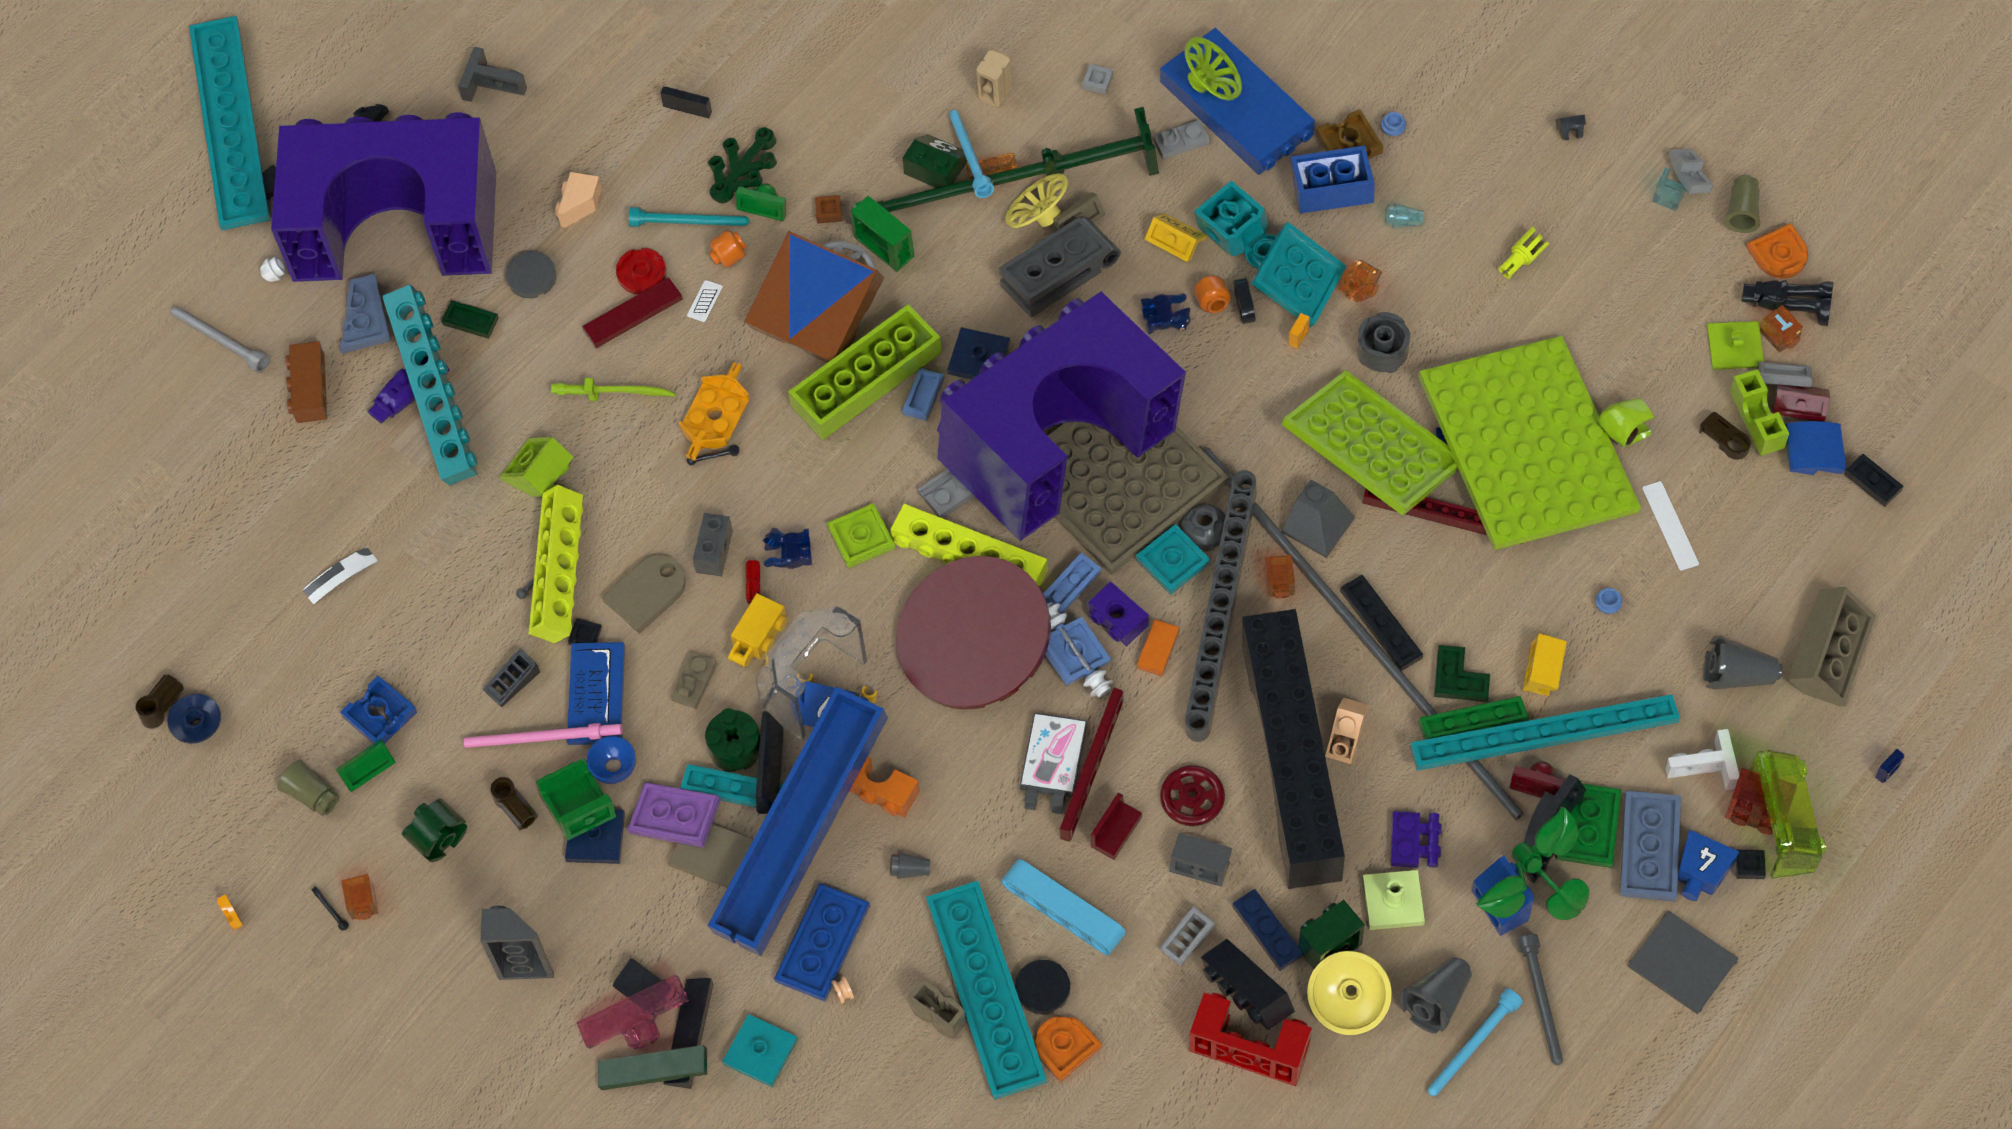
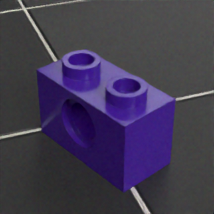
M1111 581L1088 602L1091 620L1097 625H1103L1113 640L1116 642L1121 641L1126 647L1149 626V614ZM1114 613H1120L1123 615L1120 618L1111 617V615Z

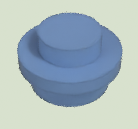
M1390 112L1382 119L1381 128L1389 136H1399L1406 129V120L1400 113Z
M1605 588L1597 594L1595 603L1601 612L1613 614L1620 610L1622 596L1613 588Z

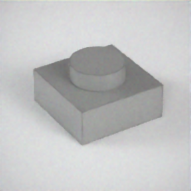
M1090 64L1082 83V89L1106 95L1113 78V70Z

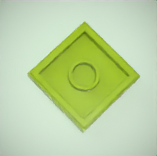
M874 503L826 523L848 569L896 549L895 543Z

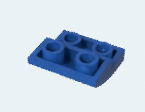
M1818 421L1785 424L1789 432L1786 445L1790 472L1814 475L1817 471L1842 474L1846 471L1841 424Z

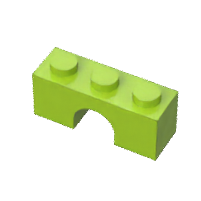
M1756 369L1734 376L1730 394L1760 456L1785 449L1789 432L1780 413H1771L1767 402V386L1759 370Z

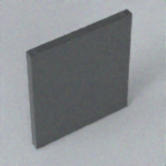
M1668 911L1635 957L1629 962L1628 967L1698 1015L1731 968L1737 964L1738 957Z

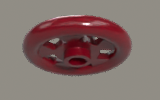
M1196 765L1183 766L1171 772L1164 780L1160 790V801L1165 813L1175 822L1185 826H1200L1212 821L1220 813L1225 802V790L1221 780L1211 770ZM1193 777L1194 782L1182 784V778ZM1204 781L1209 782L1212 786V789L1208 792L1200 785ZM1172 790H1179V800H1171ZM1194 791L1198 795L1192 798L1188 796V793ZM1206 799L1213 803L1207 811L1200 807ZM1182 806L1194 809L1192 815L1181 813Z

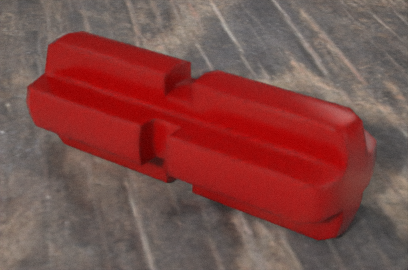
M748 560L746 562V602L750 604L757 593L760 594V562L758 560Z

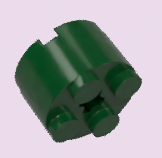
M726 708L709 722L705 732V740L709 755L717 767L724 771L736 772L735 770L748 769L759 759L760 733L755 720L750 715L739 710Z
M439 798L429 805L422 803L414 811L415 818L402 831V836L429 862H436L446 856L443 852L449 846L455 848L467 831V825L465 824L466 821L451 806Z

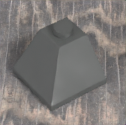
M1310 480L1296 499L1282 529V533L1327 558L1353 522L1354 515L1333 491Z

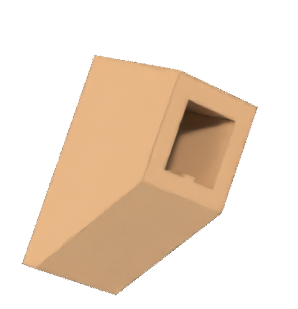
M570 172L568 181H564L562 186V200L557 202L555 215L559 218L561 227L566 228L596 211L602 193V186L598 176Z
M1343 697L1337 709L1325 757L1352 764L1369 709L1368 704Z

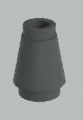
M902 852L891 855L890 876H897V879L923 875L929 876L930 859Z

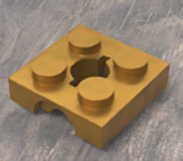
M1361 109L1349 113L1347 118L1340 124L1334 123L1329 125V123H1326L1316 128V136L1325 151L1354 147L1352 142L1343 140L1345 134L1347 137L1356 139L1355 147L1365 146L1368 159L1383 153L1384 146Z

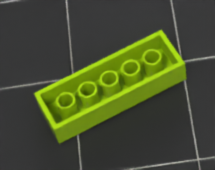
M907 304L789 390L791 407L824 440L917 372L919 368H922L942 353L941 337Z

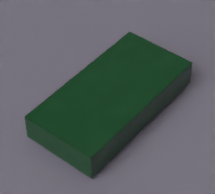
M451 300L441 321L444 326L489 339L499 317L497 313Z

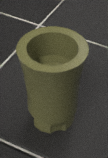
M1740 175L1739 178L1734 180V185L1731 189L1729 208L1724 223L1728 229L1734 232L1750 233L1757 230L1760 226L1759 181L1751 177V175Z
M301 759L292 763L285 770L277 785L278 790L292 796L312 811L318 812L321 816L328 815L340 798Z

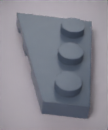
M375 274L350 280L346 304V320L343 324L344 333L340 343L342 354L391 341Z

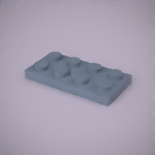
M1635 791L1625 792L1620 896L1676 902L1681 796Z

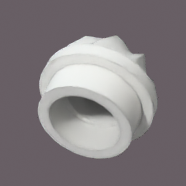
M277 256L273 258L268 257L260 267V273L265 280L274 282L282 279V275L286 274V269Z

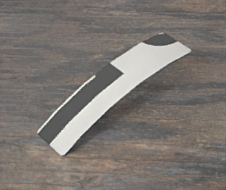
M365 547L326 570L307 585L303 592L315 604L337 585L364 568L376 563L378 560Z

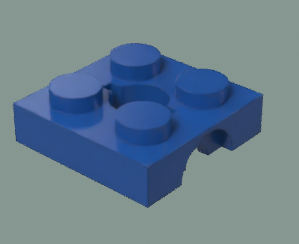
M377 676L368 684L365 695L355 703L350 702L340 713L342 718L371 743L374 744L381 739L385 744L417 713L415 706L387 682ZM371 706L374 708L385 707L384 712L389 721L386 722L383 715L372 716Z

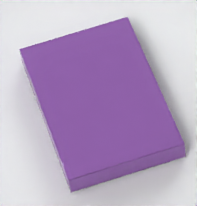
M645 782L627 830L632 835L704 848L721 799L718 795Z

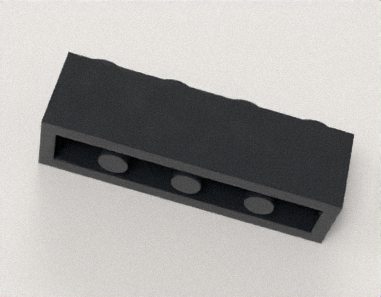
M1225 939L1201 956L1205 967L1202 971L1210 983L1216 982L1223 995L1226 997L1230 995L1235 1005L1241 1011L1245 1009L1255 1024L1260 1023L1267 1030H1270L1295 1012L1288 993L1228 939Z

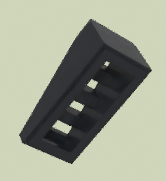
M519 649L487 683L483 691L500 707H503L540 673L539 667L522 649ZM522 663L527 667L525 670L520 667ZM513 671L519 675L517 679L511 674ZM503 680H509L512 685L509 687ZM497 686L505 691L503 695L495 689Z

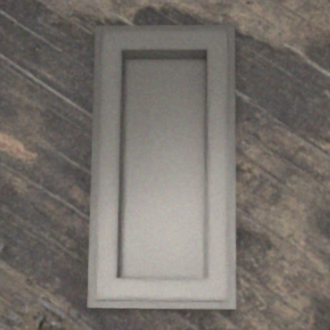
M1771 362L1758 363V370L1767 384L1811 387V366Z

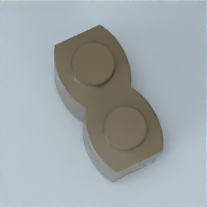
M920 981L909 994L910 1006L914 1014L926 1022L933 1023L935 1029L943 1036L954 1039L966 1025L963 1008L955 1000L943 997L938 988L933 984Z

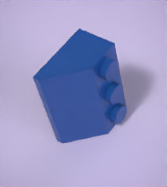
M1365 146L1291 156L1294 190L1300 214L1374 203L1375 182Z

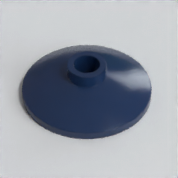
M203 694L187 695L179 699L170 709L167 718L168 728L171 734L181 742L188 744L200 743L210 738L217 731L221 722V712L219 706L212 698ZM195 720H201L197 725H192Z

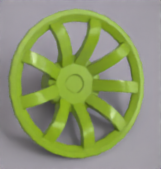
M1202 37L1191 38L1186 43L1184 51L1187 64L1191 70L1188 74L1191 86L1200 93H1205L1208 90L1214 96L1223 100L1236 99L1241 94L1242 82L1232 60L1215 43ZM1199 44H1203L1205 47L1204 55ZM1191 47L1197 51V55L1190 53ZM1213 49L1218 53V56L1209 64ZM1224 59L1229 67L1216 71L1215 68ZM1191 60L1196 61V68L1193 67ZM1231 74L1234 76L1235 81L1222 76ZM1227 85H1230L1234 88L1235 91L1232 94ZM1217 86L1224 90L1225 95L1216 92Z

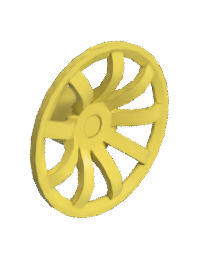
M1060 173L1048 175L1025 189L1014 200L1006 213L1005 221L1008 226L1019 228L1036 220L1041 227H1047L1054 223L1053 219L1061 214V210L1056 204L1066 192L1068 187L1067 177ZM1048 181H1050L1049 184H1048L1047 193H1046V191H1045V183L1048 182ZM1057 181H1062V183H1058L1057 185H1055ZM1037 187L1040 200L1031 193ZM1062 189L1058 196H1054L1057 190ZM1024 197H1026L1033 204V206L1020 202ZM1020 217L1018 223H1015L1014 220Z

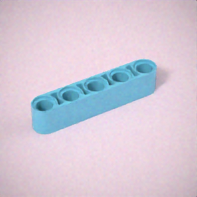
M1021 859L1016 860L1001 880L1003 886L1105 955H1110L1126 934L1125 929L1116 921Z

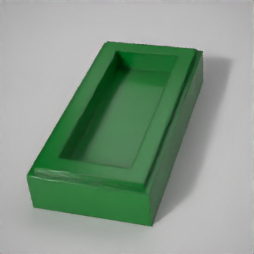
M380 739L335 770L348 790L353 792L396 762Z

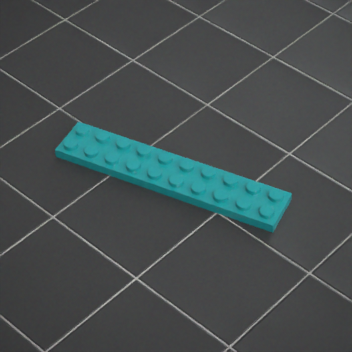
M237 16L190 25L189 31L219 226L223 231L270 221Z

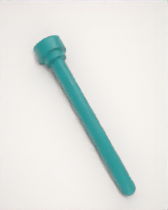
M630 207L629 227H640V225H645V222L747 226L749 224V218L746 216L648 213L646 210H641V207Z

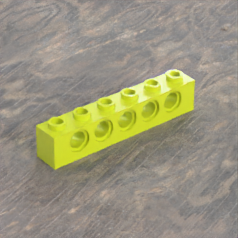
M556 485L542 494L528 633L554 644L570 636L572 630L571 617L574 607L573 596L574 586L577 581L576 565L579 558L578 544L581 536L580 523L583 513V495L560 485Z
M903 504L891 528L892 539L896 545L905 549L909 547L917 550L927 558L935 557L942 560L944 564L973 556L996 557L1009 561L1023 569L1039 587L1048 572L1047 559L907 504ZM917 532H926V534L922 536L915 535ZM941 541H949V542H950V543L947 544V545H940V544H939ZM966 550H972V551H974V552L971 553V554H964V553H963V552L966 551Z

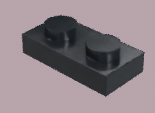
M1865 454L1856 459L1846 469L1844 474L1884 507L1904 487Z

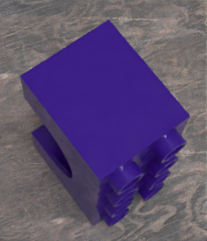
M456 112L447 115L445 119L423 120L416 115H401L395 121L373 122L365 117H352L347 119L345 123L323 124L315 119H302L295 125L279 126L271 230L292 281L343 280L345 247L352 232L371 216L389 210H408L424 216V225L442 276L492 274L496 169L480 117L473 118L469 114Z
M1102 291L1086 302H1083L1080 298L1074 299L1061 311L1057 322L1046 329L1041 325L1033 327L1023 336L1019 348L1007 356L1002 352L995 353L985 361L977 377L968 383L961 379L956 380L943 391L940 396V403L942 404L941 420L937 427V432L939 433L937 459L1019 541H1022L1060 513L1067 455L1043 431L1065 422L1094 424L1114 435L1138 458L1176 430L1186 371Z

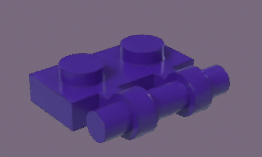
M1393 811L1391 866L1418 868L1419 858H1427L1428 867H1438V858L1441 857L1439 835L1442 833V824L1439 823L1438 813H1429L1428 823H1420V813ZM1420 835H1428L1427 846H1419Z

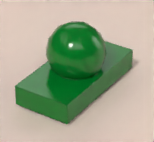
M761 184L755 190L738 187L736 191L737 210L784 221L786 217V198L779 197L773 186Z

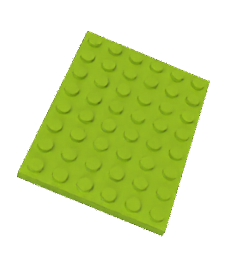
M1563 336L1419 372V380L1494 550L1640 512L1641 506L1608 434L1599 424L1598 412Z

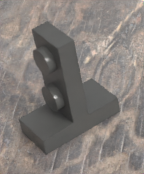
M473 48L458 86L462 100L472 102L478 86L524 96L527 86L523 74L515 70L507 71L497 69L491 65L486 66L487 60L484 49Z

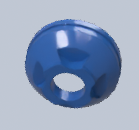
M607 736L599 739L591 746L587 754V766L590 773L595 779L606 784H616L627 779L636 765V755L632 745L627 740L617 736ZM610 760H618L621 762V767L615 772H610L606 770V764Z

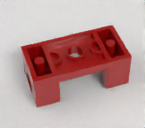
M1204 992L1190 1030L1189 1052L1296 1087L1310 1048L1312 1027H1309L1306 1022L1299 1019H1284L1275 1048L1272 1049L1265 1042L1258 1040L1251 1042L1243 1039L1240 1034L1235 1032H1227L1226 1034L1230 1022V1014L1228 1013L1231 1001L1227 1000L1222 994L1215 992L1208 994Z

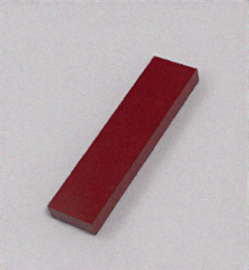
M668 277L588 322L582 328L594 347L598 348L678 303L683 298Z

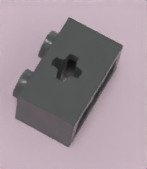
M704 513L693 556L696 573L722 577L733 532L730 516Z

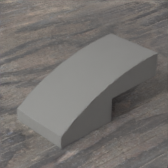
M1692 149L1670 150L1669 155L1673 168L1689 194L1710 193L1713 183L1701 171L1704 163Z

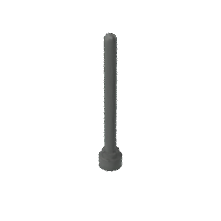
M1537 934L1524 935L1516 940L1518 950L1527 959L1553 1064L1560 1065L1563 1062V1057L1537 957L1541 947Z

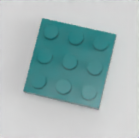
M1286 222L1263 259L1251 284L1296 318L1299 317L1300 313L1309 316V327H1312L1317 322L1347 266L1291 223Z

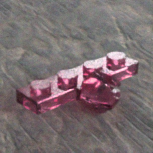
M675 974L576 1023L584 1043L589 1049L620 1034L624 1035L629 1047L641 1049L647 1047L645 1041L649 1040L653 1044L660 1036L655 1023L656 1018L689 1000L679 976Z

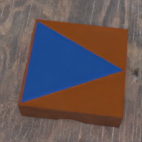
M788 231L744 322L753 330L782 343L795 345L809 355L828 363L852 345L858 325L864 314L869 310L884 277L874 268Z

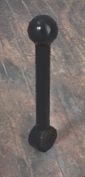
M732 445L728 450L697 456L695 461L692 458H687L686 461L689 465H695L698 461L729 454L737 456L739 454V447Z
M316 886L311 890L337 921L338 928L341 931L347 930L349 923L341 919Z

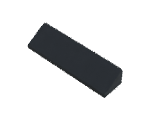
M763 711L761 720L756 787V812L758 814H768L780 788L784 729L768 711Z
M712 978L686 979L671 1050L701 1046L714 985ZM694 1077L664 1081V1085L692 1089Z

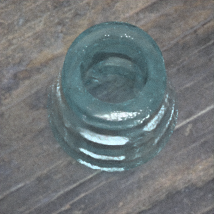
M1396 203L1393 206H1387L1385 215L1386 225L1392 228L1422 226L1424 220L1423 210Z

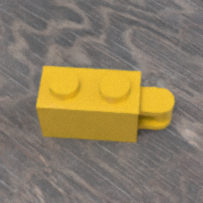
M757 593L731 634L733 648L729 653L728 660L746 668L753 657L761 660L765 652L769 653L774 645L776 634L778 631L782 632L787 624L788 618L785 607Z

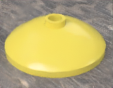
M1340 951L1329 955L1316 966L1309 979L1307 994L1310 1008L1322 1025L1339 1034L1357 1035L1373 1029L1384 1019L1391 1005L1392 987L1386 971L1374 958L1358 951ZM1347 986H1355L1357 989L1356 994H1349Z

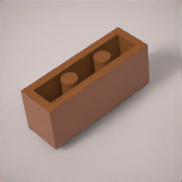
M320 341L289 345V355H286V366L290 370V377L286 378L288 392H291V399H287L289 414L294 415L297 423L327 420L325 353Z

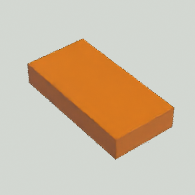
M1154 619L1138 660L1137 669L1163 676L1180 627Z

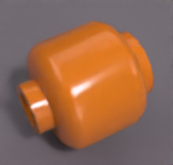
M726 230L710 241L712 250L708 253L716 265L721 263L724 267H730L745 256L744 249L747 246L736 231L732 233L730 230Z
M1219 276L1203 277L1194 288V294L1200 308L1205 312L1219 313L1230 302V292L1224 280Z

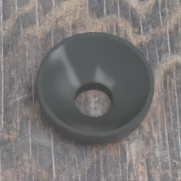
M1196 505L1183 516L1181 530L1200 549H1213L1220 545L1225 514L1214 505ZM1201 515H1209L1213 521L1208 526H1202L1197 522V519Z

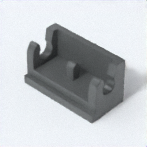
M1179 833L1171 855L1169 872L1222 887L1229 867L1232 848Z

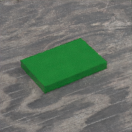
M1583 784L1586 788L1584 798L1571 812L1578 827L1577 842L1565 855H1557V860L1612 868L1621 789Z

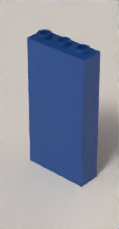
M1215 27L1202 38L1215 43L1232 60L1241 78V94L1236 99L1227 101L1214 96L1208 90L1205 93L1196 91L1188 80V74L1191 70L1187 64L1184 51L1160 68V83L1254 172L1260 175L1265 170L1272 169L1282 157L1289 156L1299 144L1305 143L1314 135L1315 119ZM1199 44L1204 55L1205 47L1203 44ZM1191 47L1190 53L1197 55V51ZM1213 49L1209 64L1218 56V53ZM1223 59L1215 70L1228 68L1229 66ZM1191 60L1193 67L1196 68V61ZM1231 74L1222 76L1235 81L1234 76ZM1227 85L1232 94L1235 91L1234 88L1230 85ZM1217 86L1216 92L1225 95L1224 90Z

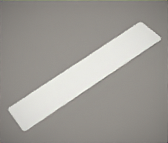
M1659 481L1643 486L1642 489L1679 570L1682 571L1698 566L1699 562L1662 482Z

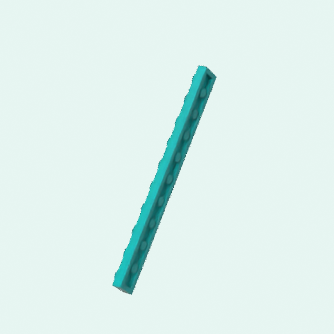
M1673 694L1415 741L1411 742L1410 750L1416 771L1675 724L1679 723L1680 716Z

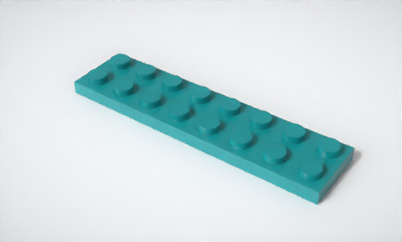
M979 881L927 896L926 901L993 1100L1047 1083Z

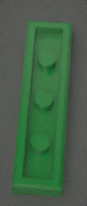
M1521 696L1419 717L1418 724L1423 738L1426 740L1529 721V716Z

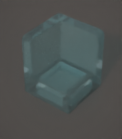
M1665 167L1656 184L1653 202L1676 211L1686 189L1682 184L1668 179L1670 169Z

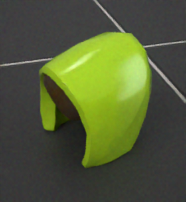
M1635 398L1607 406L1602 411L1598 421L1601 428L1610 438L1622 447H1628L1652 434L1651 429L1644 422L1654 419V415L1642 399Z

